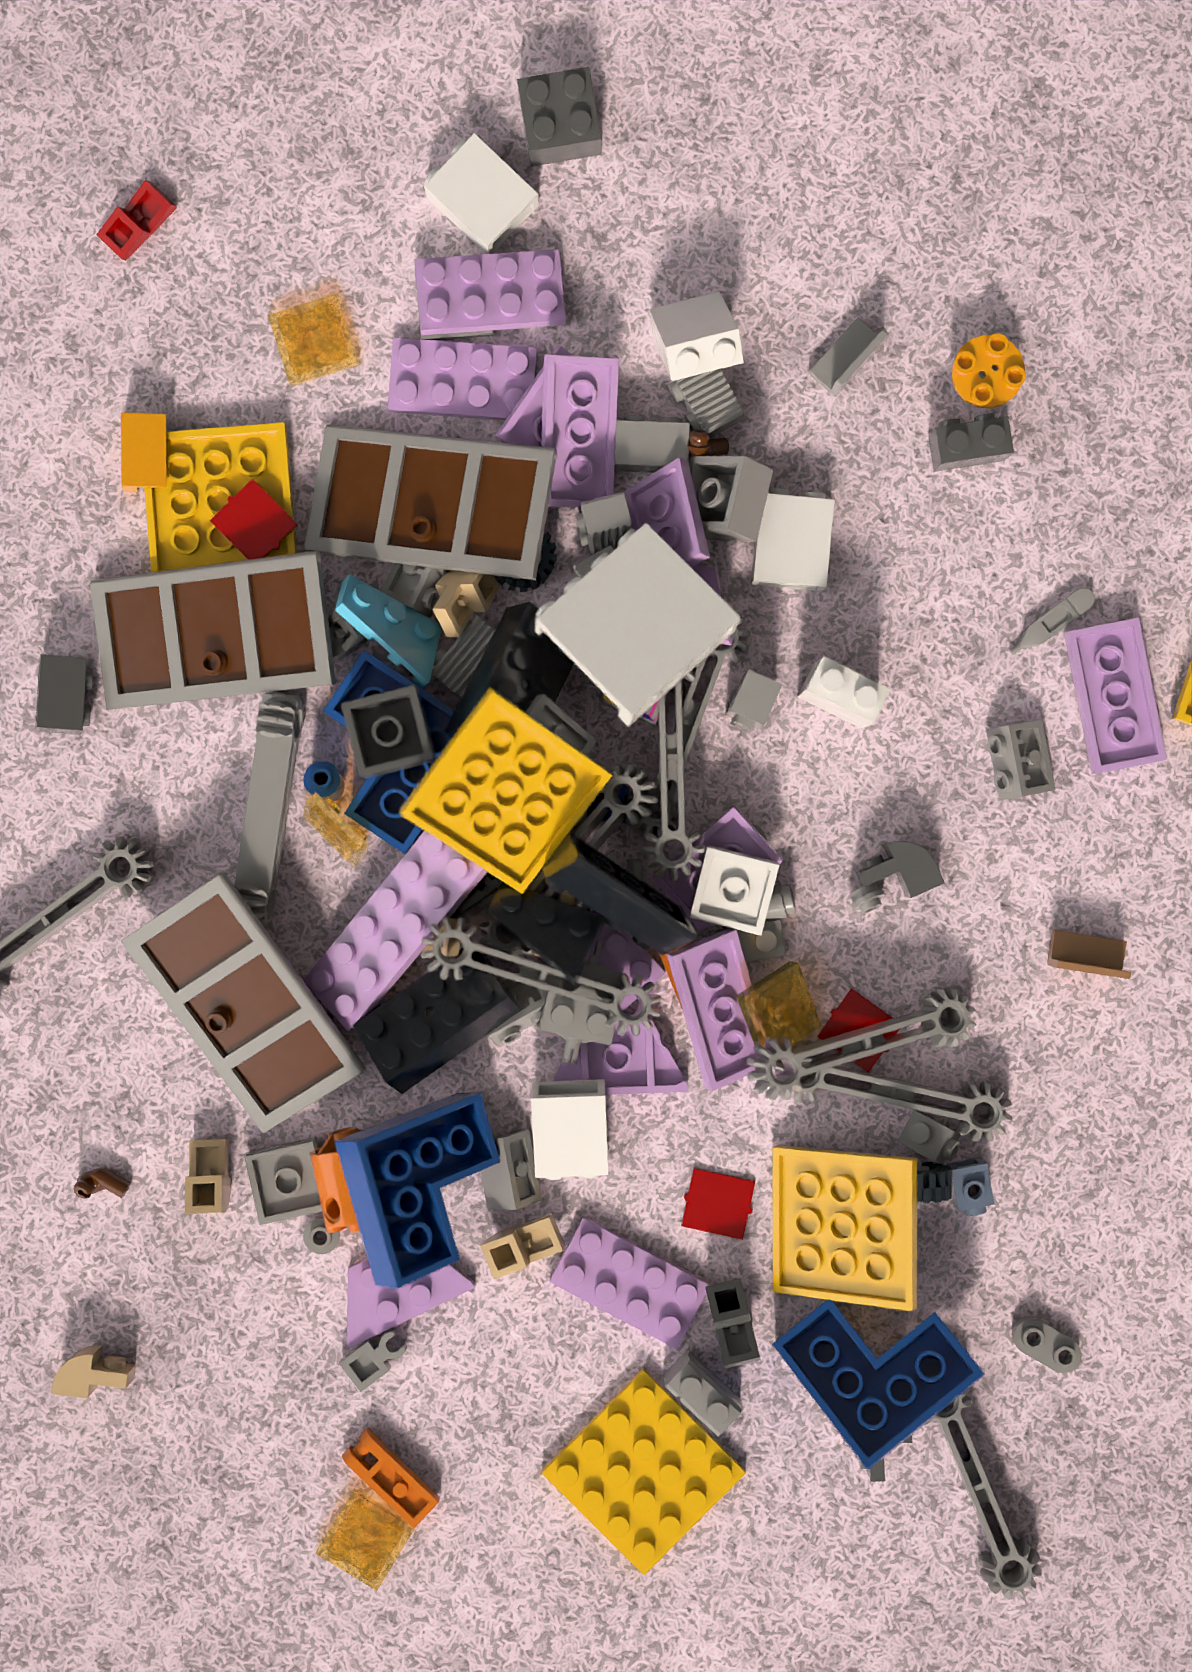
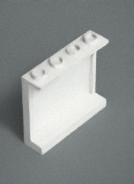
M647 523L637 531L631 529L625 533L618 542V548L610 555L607 552L601 554L591 565L592 570L583 578L576 576L564 588L563 592L565 594L555 602L552 599L547 601L536 613L535 632L540 635L544 631L620 708L618 717L628 727L736 630L741 618Z

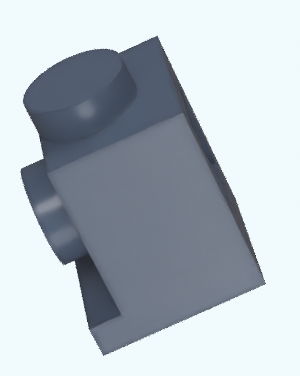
M977 1157L945 1164L952 1168V1200L954 1207L959 1212L964 1211L966 1216H977L987 1212L986 1206L995 1204L988 1173L989 1167L984 1159ZM973 1184L978 1185V1193L969 1196L968 1188Z

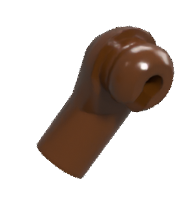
M693 430L689 435L690 441L687 447L694 456H726L729 453V442L725 437L709 439V434L704 430Z
M100 1167L81 1174L77 1178L73 1190L76 1196L82 1199L89 1198L91 1194L105 1189L122 1199L132 1183L113 1171Z

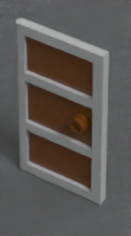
M327 424L304 550L307 552L319 551L320 554L536 580L555 464L558 457L557 449Z
M319 551L90 581L106 710L336 684Z
M224 871L216 873L213 879L121 940L129 954L263 1134L357 1075H361L366 1069L365 1065Z

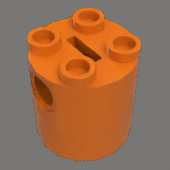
M357 1127L343 1128L328 1133V1139L324 1145L309 1153L327 1233L338 1232L348 1228V1226L350 1232L360 1231L335 1141L362 1131Z

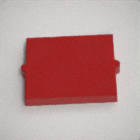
M253 478L234 497L229 496L227 498L228 503L210 520L248 560L265 558L274 549H280V543L298 526Z
M851 988L836 1009H831L830 1013L832 1016L817 1037L824 1040L890 1020L893 1017ZM900 1029L883 1033V1037L887 1038L896 1035ZM841 1047L835 1048V1050L841 1052ZM889 1050L853 1060L852 1062L869 1073L883 1052L887 1053Z
M693 1168L689 1192L684 1195L686 1206L681 1227L743 1240L748 1214L753 1212L750 1205L755 1181Z

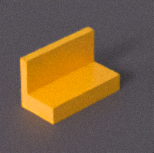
M121 412V486L123 492H138V487L167 488L166 414Z

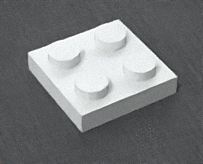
M708 845L690 918L762 935L780 863Z

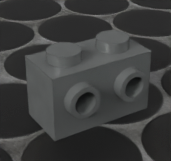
M996 413L976 416L973 422L961 423L958 418L941 421L938 423L939 427H935L928 436L933 472L1002 462L1014 453L1009 416L997 418Z
M40 655L35 732L80 735L83 731V726H90L91 705L84 704L85 690H92L93 669L86 668L87 658Z

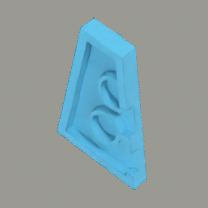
M349 574L341 583L335 610L368 640L375 639L389 652L387 658L396 666L400 663L403 664L415 675L412 680L419 687H425L430 683L442 628L441 624Z

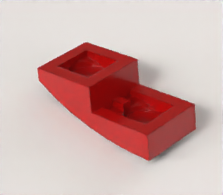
M145 180L125 208L117 206L96 235L122 260H127L175 211L177 206L152 182Z

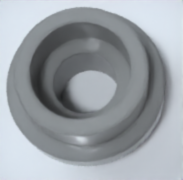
M872 883L850 894L853 902L850 906L853 911L860 909L862 914H865L882 905L880 899L886 894L883 889H878L876 883Z
M324 1217L315 1218L308 1223L304 1230V1243L313 1253L327 1254L338 1245L340 1231L327 1233ZM315 1232H325L327 1241H317Z

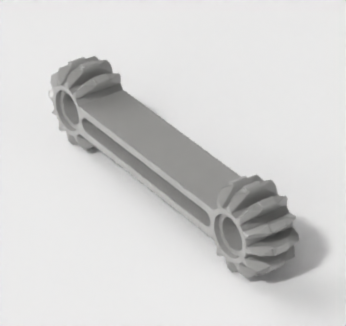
M742 616L737 625V628L740 627L745 621V619ZM736 628L732 633V645L722 648L717 647L707 656L715 658L716 664L700 703H695L692 697L707 657L700 662V667L696 668L694 674L697 676V680L694 683L691 682L682 706L683 769L724 658L728 655L736 664L741 661V657L736 650L747 652L749 645L739 641V639L749 637L750 630L738 631ZM658 771L655 779L657 788L648 792V796L660 798V775ZM672 780L671 786L667 791L668 828L671 831L677 829V826L671 821L672 818L677 819V812H675L677 802L673 800L676 791V781ZM629 795L627 801L631 802L634 796ZM684 800V807H686L688 804L687 801ZM639 813L641 817L640 823L632 825V828L636 830L645 822L648 825L644 831V837L646 833H652L654 826L657 827L659 838L661 836V819L645 817Z
M699 663L696 667H694L693 669L699 668V667H700V663ZM692 672L683 677L693 683L697 680V676ZM681 680L673 686L675 708V733L673 735H668L665 732V694L658 700L661 836L657 838L651 833H646L645 838L648 841L654 842L655 847L642 848L643 854L655 853V858L645 863L646 867L651 868L657 863L662 864L656 873L658 878H662L666 869L670 868V879L673 882L678 879L677 868H681L687 878L691 877L692 873L686 864L690 862L697 867H700L702 864L699 859L692 857V853L705 852L704 846L692 847L691 842L701 837L700 832H695L689 837L685 835ZM669 780L676 781L677 829L675 831H671L668 828L667 782ZM670 839H677L684 848L683 855L675 861L668 860L663 854V846Z
M284 690L265 693L262 697V703L259 704L255 728L257 738L234 884L265 929L271 925L272 917L275 916L278 873L298 741L302 737L301 732L305 716L303 711L304 703L300 696Z
M628 763L625 771L620 764L613 765L614 776H611L606 787L604 786L599 792L604 793V799L574 835L585 841L609 811L612 810L610 818L588 842L589 845L599 850L627 816L632 825L640 823L639 813L645 817H650L652 812L646 806V803H657L658 798L648 796V791L657 788L656 782L644 783L649 776V771L646 769H642L637 773L636 764ZM626 784L630 785L634 791L633 800L627 805L623 804L619 798L620 789ZM543 871L530 885L528 890L540 894L547 886ZM550 887L544 895L557 899L560 893ZM487 911L485 912L486 918L490 923H481L479 926L482 931H487V936L480 939L481 944L491 943V949L524 959V953L528 955L533 954V950L525 943H520L516 939L509 941L505 937L504 930L489 919ZM500 958L502 963L509 962V960Z
M123 836L116 837L115 844L110 841L102 843L105 854L94 853L93 855L96 861L101 862L100 868L0 941V954H2L30 932L34 936L0 962V978L3 972L118 887L123 898L131 897L132 890L137 893L144 892L145 887L142 881L151 882L154 879L152 874L145 872V868L156 866L155 861H144L143 859L151 852L149 847L138 850L140 845L139 839L132 838L127 843ZM122 857L129 861L131 867L126 877L121 876L117 871V863ZM101 879H105V884L74 908L70 909L68 907L70 902ZM0 979V990L7 989L9 986L7 981Z
M449 917L443 918L444 932H441L438 926L432 923L429 928L437 935V938L434 940L423 936L421 940L425 944L433 945V950L422 951L421 957L428 958L434 955L436 957L428 965L427 969L432 972L440 963L444 965L440 972L441 979L445 980L448 976L449 968H453L455 979L461 980L462 973L459 966L465 964L610 1010L612 1015L606 1020L605 1025L611 1028L619 1022L617 1033L622 1036L627 1032L629 1024L632 1034L639 1036L640 1022L650 1030L653 1028V1024L647 1016L649 1014L655 1017L661 1015V1011L651 1008L652 1003H658L662 1000L661 996H648L654 989L655 984L649 981L641 987L643 976L640 974H635L631 985L628 975L626 973L620 974L621 987L619 988L586 978H579V983L609 992L610 999L607 1002L570 992L563 988V983L567 979L559 970L472 943L469 937L475 934L478 928L473 925L465 933L461 932L465 924V919L461 917L457 920L455 930H451ZM450 937L458 938L463 945V952L456 959H448L442 953V944ZM478 950L516 962L520 965V971L513 974L473 961L471 953ZM634 994L638 998L639 1007L635 1013L626 1015L621 1009V1001L626 995Z
M934 987L931 989V995L922 994L919 996L923 1004L922 1009L805 1046L791 1049L789 1038L781 1037L777 1042L775 1038L768 1037L765 1040V1047L762 1045H755L753 1047L758 1057L757 1059L748 1058L746 1061L747 1064L755 1066V1070L749 1072L746 1076L749 1080H757L754 1090L757 1093L766 1092L767 1099L776 1100L780 1096L781 1099L789 1100L791 1099V1089L799 1093L803 1091L799 1080L802 1076L927 1037H931L933 1047L943 1048L946 1045L947 1047L955 1048L958 1046L959 1040L966 1041L970 1039L966 1028L976 1026L975 1022L969 1020V1015L973 1014L976 1009L972 1006H966L969 996L958 994L956 988L946 987L943 990L941 987ZM946 1009L948 1021L943 1026L940 1017L942 1011ZM921 1022L919 1028L887 1038L883 1037V1033ZM841 1047V1052L801 1064L805 1057ZM778 1059H781L784 1070L778 1078H775L772 1070L773 1065Z
M796 1040L791 1042L792 1049L800 1047ZM807 1040L805 1045L811 1044L813 1042L811 1040ZM827 1051L805 1057L802 1062L822 1058ZM776 1061L774 1063V1068L781 1071L784 1070L783 1062ZM834 1066L812 1073L805 1080H799L803 1091L800 1093L794 1091L793 1094L794 1100L801 1102L803 1094L806 1092L809 1100L813 1102L816 1100L814 1090L822 1088L963 1120L958 1126L957 1132L962 1136L970 1132V1139L973 1142H978L982 1134L988 1142L993 1141L994 1135L992 1130L995 1129L999 1133L1004 1134L1006 1129L1000 1125L1001 1121L1008 1122L1012 1120V1115L1003 1112V1110L1012 1105L1011 1101L1007 1098H1002L1004 1090L1001 1087L997 1086L992 1089L991 1082L988 1080H983L980 1087L973 1080L968 1081L970 1093L964 1095ZM782 1073L776 1074L775 1078H778ZM827 1073L867 1081L870 1082L871 1086L869 1089H863L824 1080V1076ZM915 1093L960 1102V1106L957 1109L921 1102L914 1100ZM981 1102H986L988 1105L987 1115L982 1119H974V1107Z
M969 1388L925 1425L934 1419L938 1421L991 1549L989 1554L978 1555V1562L983 1567L979 1572L982 1580L989 1582L988 1587L993 1593L997 1594L1002 1591L1003 1596L1010 1600L1014 1591H1017L1018 1595L1024 1598L1025 1591L1023 1588L1028 1586L1036 1589L1037 1584L1033 1577L1042 1575V1569L1037 1564L1040 1561V1555L1036 1549L1031 1548L1032 1545L1026 1537H1022L1015 1544L1009 1533L960 1414L962 1408L972 1406L973 1401L967 1396L971 1390ZM950 1420L956 1421L970 1455L967 1460H961L948 1428ZM984 1502L990 1504L1002 1533L1003 1540L1000 1543L995 1542L982 1511L981 1505ZM1011 1560L1017 1561L1012 1569H1002L1006 1562Z

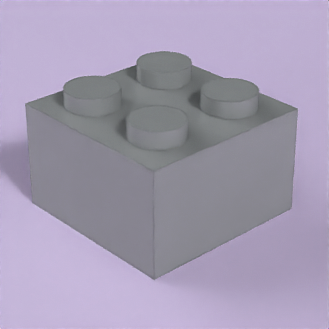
M691 456L689 467L705 538L707 540L757 542L773 470L746 456Z

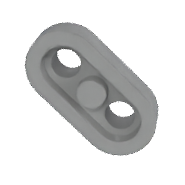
M1033 1316L1022 1317L1014 1324L1011 1333L1012 1340L1016 1347L1024 1354L1059 1373L1071 1372L1080 1364L1082 1357L1081 1349L1070 1336ZM1037 1332V1339L1033 1342H1027L1028 1334ZM1063 1350H1068V1357L1065 1360H1059V1353Z

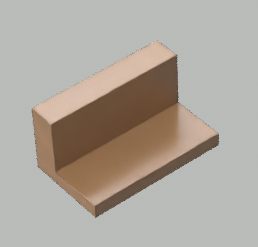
M1052 930L1047 965L1130 979L1131 972L1123 970L1127 941Z

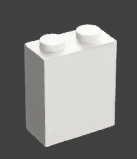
M474 133L467 141L463 139L453 148L450 155L451 158L442 167L436 166L428 174L424 188L427 198L485 254H493L539 206L538 193Z
M719 291L649 309L655 344L671 381L744 363L739 328Z
M769 489L757 542H755L751 585L823 592L827 587L834 499H826V494L820 492H805L804 497L792 496L790 491L786 489Z
M823 656L812 665L797 697L859 728H864L875 723L891 689Z
M605 1079L532 1082L531 1109L535 1178L558 1180L563 1177L581 1176L592 1179L600 1175H608Z

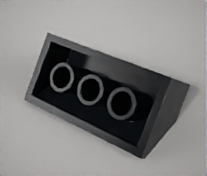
M571 832L566 835L542 867L546 877L545 882L549 887L560 894L566 891L574 896V901L583 910L589 912L595 910L605 917V923L619 933L624 929L633 935V941L646 951L654 949L661 955H665L693 942L698 936L681 906Z

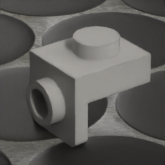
M913 1109L897 1141L929 1160L945 1165L948 1160L951 1161L956 1156L960 1147L958 1139L961 1134Z

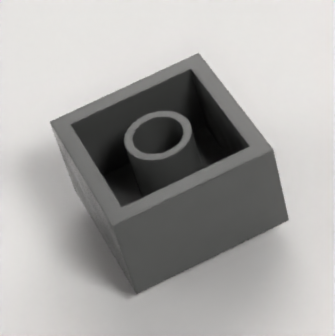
M589 67L517 79L531 167L602 155V139Z
M413 685L341 703L360 778L367 779L437 760L420 689L417 686Z

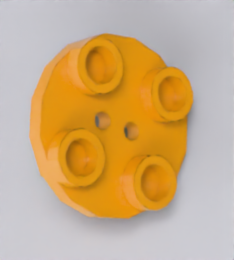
M1000 333L985 334L970 339L959 349L952 362L951 378L955 391L965 402L977 408L992 409L1005 405L1017 395L1026 379L1025 364L1021 352L1005 335ZM992 366H996L997 371L992 370ZM979 373H983L984 378L979 377Z

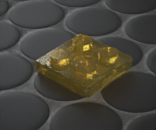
M337 293L268 315L291 387L360 365Z
M315 792L305 802L303 818L354 868L365 857L368 844L365 842L367 839L366 834L355 823L352 822L348 825L339 816L341 810L331 798L326 796L322 799Z
M787 962L736 995L754 1045L765 1047V1040L768 1037L775 1038L777 1042L781 1037H786L790 1039L792 1047L822 1026L798 962Z
M354 1488L315 1554L377 1591L414 1529L400 1515Z

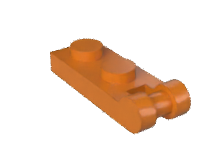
M367 1428L359 1436V1443L355 1447L350 1446L342 1454V1458L348 1467L414 1529L439 1503L440 1496L382 1442L381 1438L370 1428ZM369 1452L377 1458L372 1465L368 1464L364 1459Z

